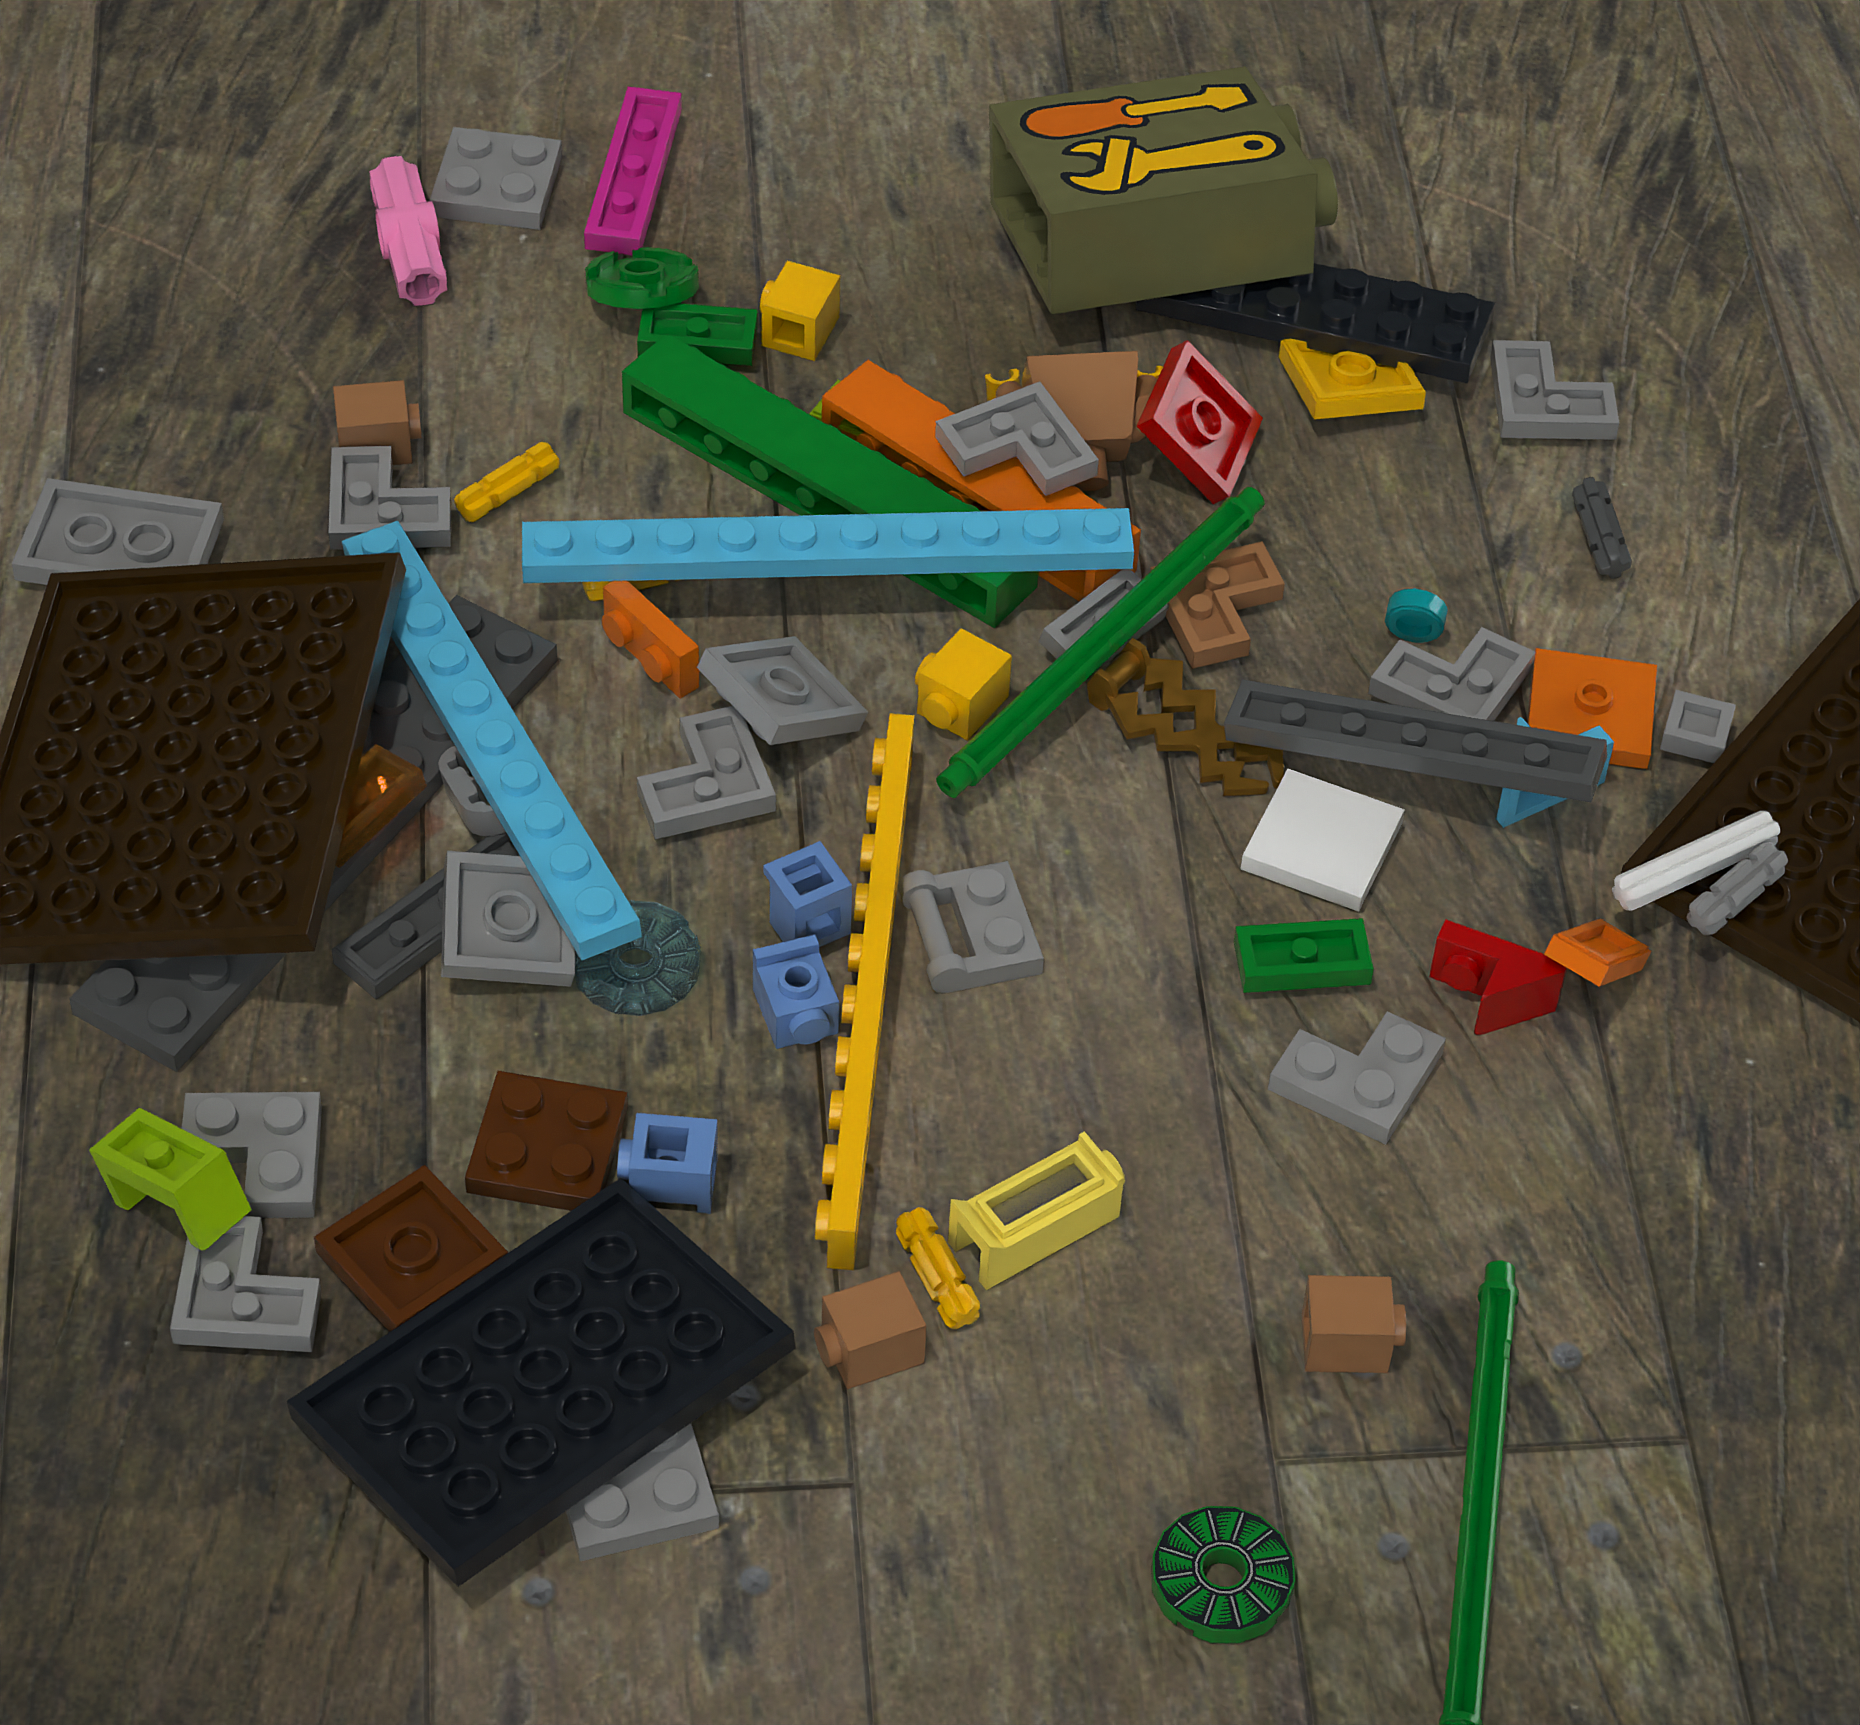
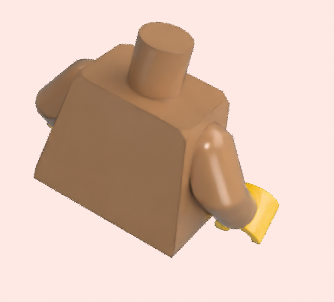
M1138 351L1027 356L1022 376V386L1020 385L1019 370L1017 368L1009 369V379L1004 381L993 379L991 374L985 375L987 401L1040 381L1099 459L1098 475L1074 485L1081 491H1094L1102 489L1109 484L1107 462H1117L1126 459L1130 444L1144 439L1145 435L1137 427V424L1163 366L1156 365L1155 373L1140 372L1138 370Z

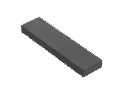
M506 832L495 836H487L466 851L520 856ZM444 868L331 949L333 964L376 1000L442 952Z

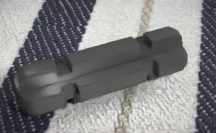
M1593 477L1584 478L1581 485L1573 488L1572 496L1591 552H1593L1592 555L1598 573L1601 575L1608 574L1611 579L1619 578L1623 571L1631 568L1632 559L1627 545L1624 544L1625 539L1613 504L1611 503V498L1603 481H1595Z

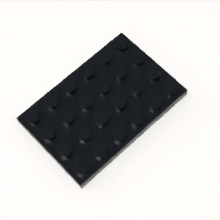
M619 1178L286 1402L291 1419L459 1587L795 1350L796 1345L794 1331L622 1178Z

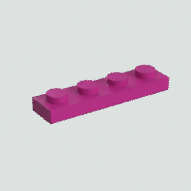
M627 87L585 227V249L602 252L614 251L618 252V254L632 255V250H638V248L643 247L682 111V93Z

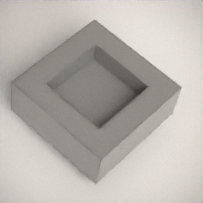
M1675 690L1660 750L1715 763L1724 752L1736 704Z

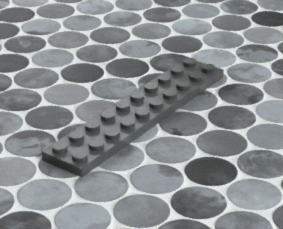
M456 595L448 604L513 709L557 662V644ZM401 653L381 673L325 911L443 785L438 762L441 755L455 745ZM287 953L106 960L69 998L72 1014L177 1072Z

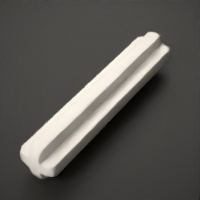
M1758 811L1616 876L1614 879L1615 886L1612 888L1613 896L1616 900H1619L1625 910L1632 911L1748 858V854L1762 843L1769 842L1776 845L1778 842L1777 835L1781 832L1779 824L1773 821L1767 811Z

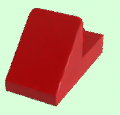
M1445 919L1437 936L1429 978L1446 983L1454 989L1469 991L1482 996L1474 1029L1475 1035H1482L1555 1012L1560 1001L1567 968L1543 953Z

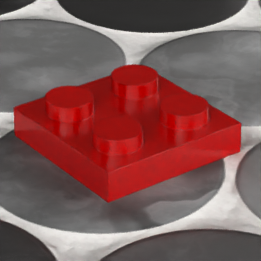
M1186 340L1171 348L1137 427L1212 504H1215L1230 497L1263 417Z

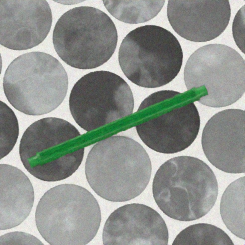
M1245 487L1236 497L1227 498L1217 510L949 759V766L936 778L941 791L949 797L956 798L968 786H976L995 765L1231 542L1252 525L1254 516L1265 505L1262 495L1253 487Z
M1502 1260L1491 1261L1486 1265L1484 1283L1479 1286L1477 1295L1480 1308L1476 1341V1363L1473 1374L1462 1496L1463 1507L1458 1540L1449 1640V1663L1446 1673L1443 1714L1439 1718V1725H1483L1481 1707L1510 1373V1347L1513 1338L1515 1306L1519 1301V1290L1515 1286L1516 1269L1513 1264Z

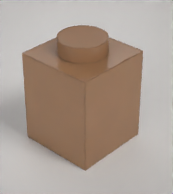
M404 380L333 386L339 447L391 446L393 465L412 464L410 439L422 438L418 403L407 404Z
M900 1271L823 1296L822 1325L814 1328V1337L825 1366L829 1368L836 1365L846 1388L850 1389L924 1364L927 1325Z
M1308 1275L1301 1313L1305 1372L1388 1373L1393 1347L1404 1346L1406 1338L1404 1304H1393L1391 1277Z

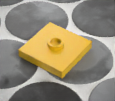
M1295 339L1280 340L1278 358L1314 420L1424 409L1426 391L1407 363L1398 362L1397 368L1377 364L1370 356L1351 351L1332 354L1309 349L1305 341Z

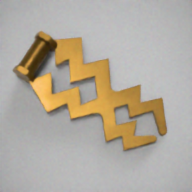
M1132 638L1119 652V656L1105 670L1100 668L1087 682L1089 703L1100 711L1110 708L1127 740L1154 734L1157 751L1196 752L1199 758L1200 783L1222 780L1223 796L1261 795L1267 793L1269 788L1267 781L1240 777L1245 762L1267 761L1272 785L1274 788H1278L1284 776L1283 750L1227 741L1224 726L1219 725L1215 721L1216 689L1182 690V660L1150 658L1146 646ZM1145 675L1143 692L1162 688L1161 713L1137 715L1138 692L1118 694V690L1130 679L1133 681L1138 680ZM1194 712V729L1173 732V713ZM1234 748L1235 761H1217V749Z

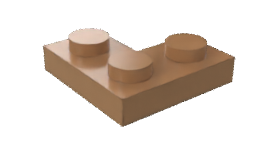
M1263 541L1223 550L1167 603L1169 608L1165 616L1192 669L1249 656L1251 638L1236 610L1283 599L1285 583Z

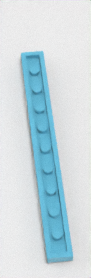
M1129 508L522 522L523 583L1133 569L1134 560Z
M399 521L342 540L345 556L400 552L406 567V574L391 637L581 961L641 938L642 934L638 916Z

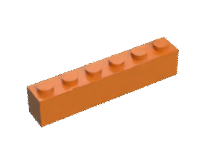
M869 359L822 395V422L833 425L846 436L871 450L882 453L890 461L918 477L928 479L936 487L966 504L977 507L980 511L1107 509L1086 496L1075 486H1070L1045 496L1017 457L964 477L935 438L936 421L955 413L950 411L943 403L934 401L905 383L898 375L889 373ZM846 419L862 429L863 432L856 436L838 427L841 421ZM1131 523L1134 546L1133 569L1131 570L1135 573L1138 565L1141 529ZM1122 569L1039 571L1038 576L1077 601H1081Z

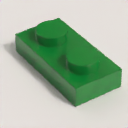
M681 303L660 308L642 309L637 338L638 357L667 333L688 346L699 349L704 355L718 363L752 366L758 329V309Z
M1363 918L1236 926L1234 947L1243 993L1371 985L1374 967Z

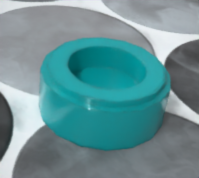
M1403 589L1395 592L1389 598L1385 624L1394 635L1405 641L1415 643L1429 642L1437 639L1443 633L1448 608L1440 597L1429 591Z

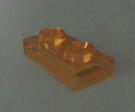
M377 744L361 757L335 866L341 868L427 787L422 769Z

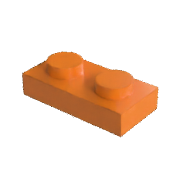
M612 581L603 587L604 615L602 616V626L611 642L618 647L624 646L641 662L645 672L653 681L664 683L680 699L699 688V669L697 668L699 664V646L629 581Z

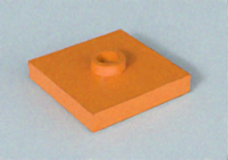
M1536 648L1531 675L1528 725L1532 728L1575 735L1600 725L1614 741L1609 764L1648 769L1652 747L1657 665Z

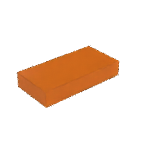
M1597 919L1554 934L1544 955L1600 987L1641 971L1652 951L1649 950V946L1602 919Z

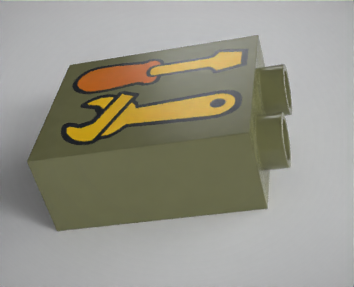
M1246 66L989 104L990 203L1051 315L1313 273L1315 228L1333 225L1336 221L1338 211L1337 188L1329 162L1324 157L1307 159L1301 150L1299 126L1292 107L1289 104L1272 106Z

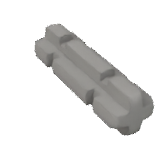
M1769 842L1757 846L1748 854L1749 859L1741 860L1710 886L1711 892H1703L1690 903V912L1686 917L1688 923L1693 927H1697L1703 935L1715 934L1727 923L1725 918L1730 919L1736 916L1765 891L1764 886L1772 885L1785 873V865L1788 863V858L1784 851L1777 850Z

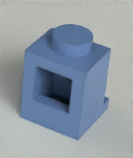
M821 841L763 865V873L770 882L769 923L783 942L815 934L819 947L851 934L852 884Z
M815 934L753 949V992L776 1049L795 1044H812L824 1037L839 1034V1000L820 956L819 942Z
M636 1113L633 1140H620L617 1178L629 1180V1186L646 1201L697 1205V1213L711 1214L718 1161L717 1119Z

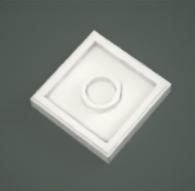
M1287 769L1242 855L1241 870L1359 912L1402 825L1405 809Z

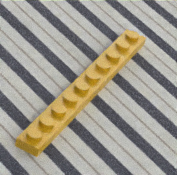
M889 713L887 738H875L872 775L882 776L881 786L869 785L866 823H875L876 830L875 834L863 833L860 871L870 872L869 884L857 883L854 907V921L864 922L863 934L851 933L848 955V972H858L857 985L845 984L841 1022L852 1024L851 1037H838L835 1076L846 1077L844 1090L832 1089L829 1110V1130L840 1131L838 1145L825 1144L822 1184L833 1185L831 1200H818L815 1240L827 1241V1268L854 1270L898 890L897 885L913 759L914 715Z

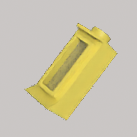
M1084 1131L1079 1134L1078 1141L967 1201L951 1199L948 1244L957 1252L973 1242L976 1243L981 1250L979 1282L988 1290L1120 1216L1122 1190L1125 1183L1123 1170L1117 1159L1109 1151H1101Z

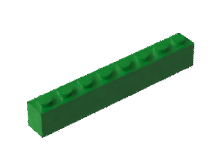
M667 333L622 370L624 414L800 516L980 511L977 507L966 504L936 487L928 479L918 477L890 461L882 453L869 449L841 433L833 425L825 424L797 408L789 400L774 395L750 381L743 374L732 371L704 355L699 349L688 346ZM1039 571L901 575L995 629L1038 587Z

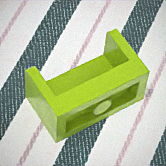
M140 1107L89 1149L117 1206L130 1210L147 1195L175 1210L191 1245L202 1251L209 1248L252 1210L223 1149Z

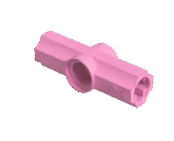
M402 156L383 158L376 169L369 171L370 190L374 206H376V225L383 259H390L399 298L408 299L414 306L433 304L441 293L447 291L446 270L443 266L442 255H440V236L433 202H426L415 164L404 161Z

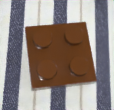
M497 1071L465 1175L466 1193L572 1211L606 1188L628 1110V1092Z
M423 1165L314 1236L316 1253L389 1332L508 1253L426 1165Z

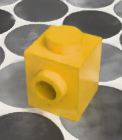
M787 260L775 281L769 280L761 295L762 346L815 361L840 317V275Z
M961 628L937 654L934 652L929 653L921 662L915 676V684L918 686L917 714L925 717L934 726L947 729L968 741L1009 697L1012 655Z

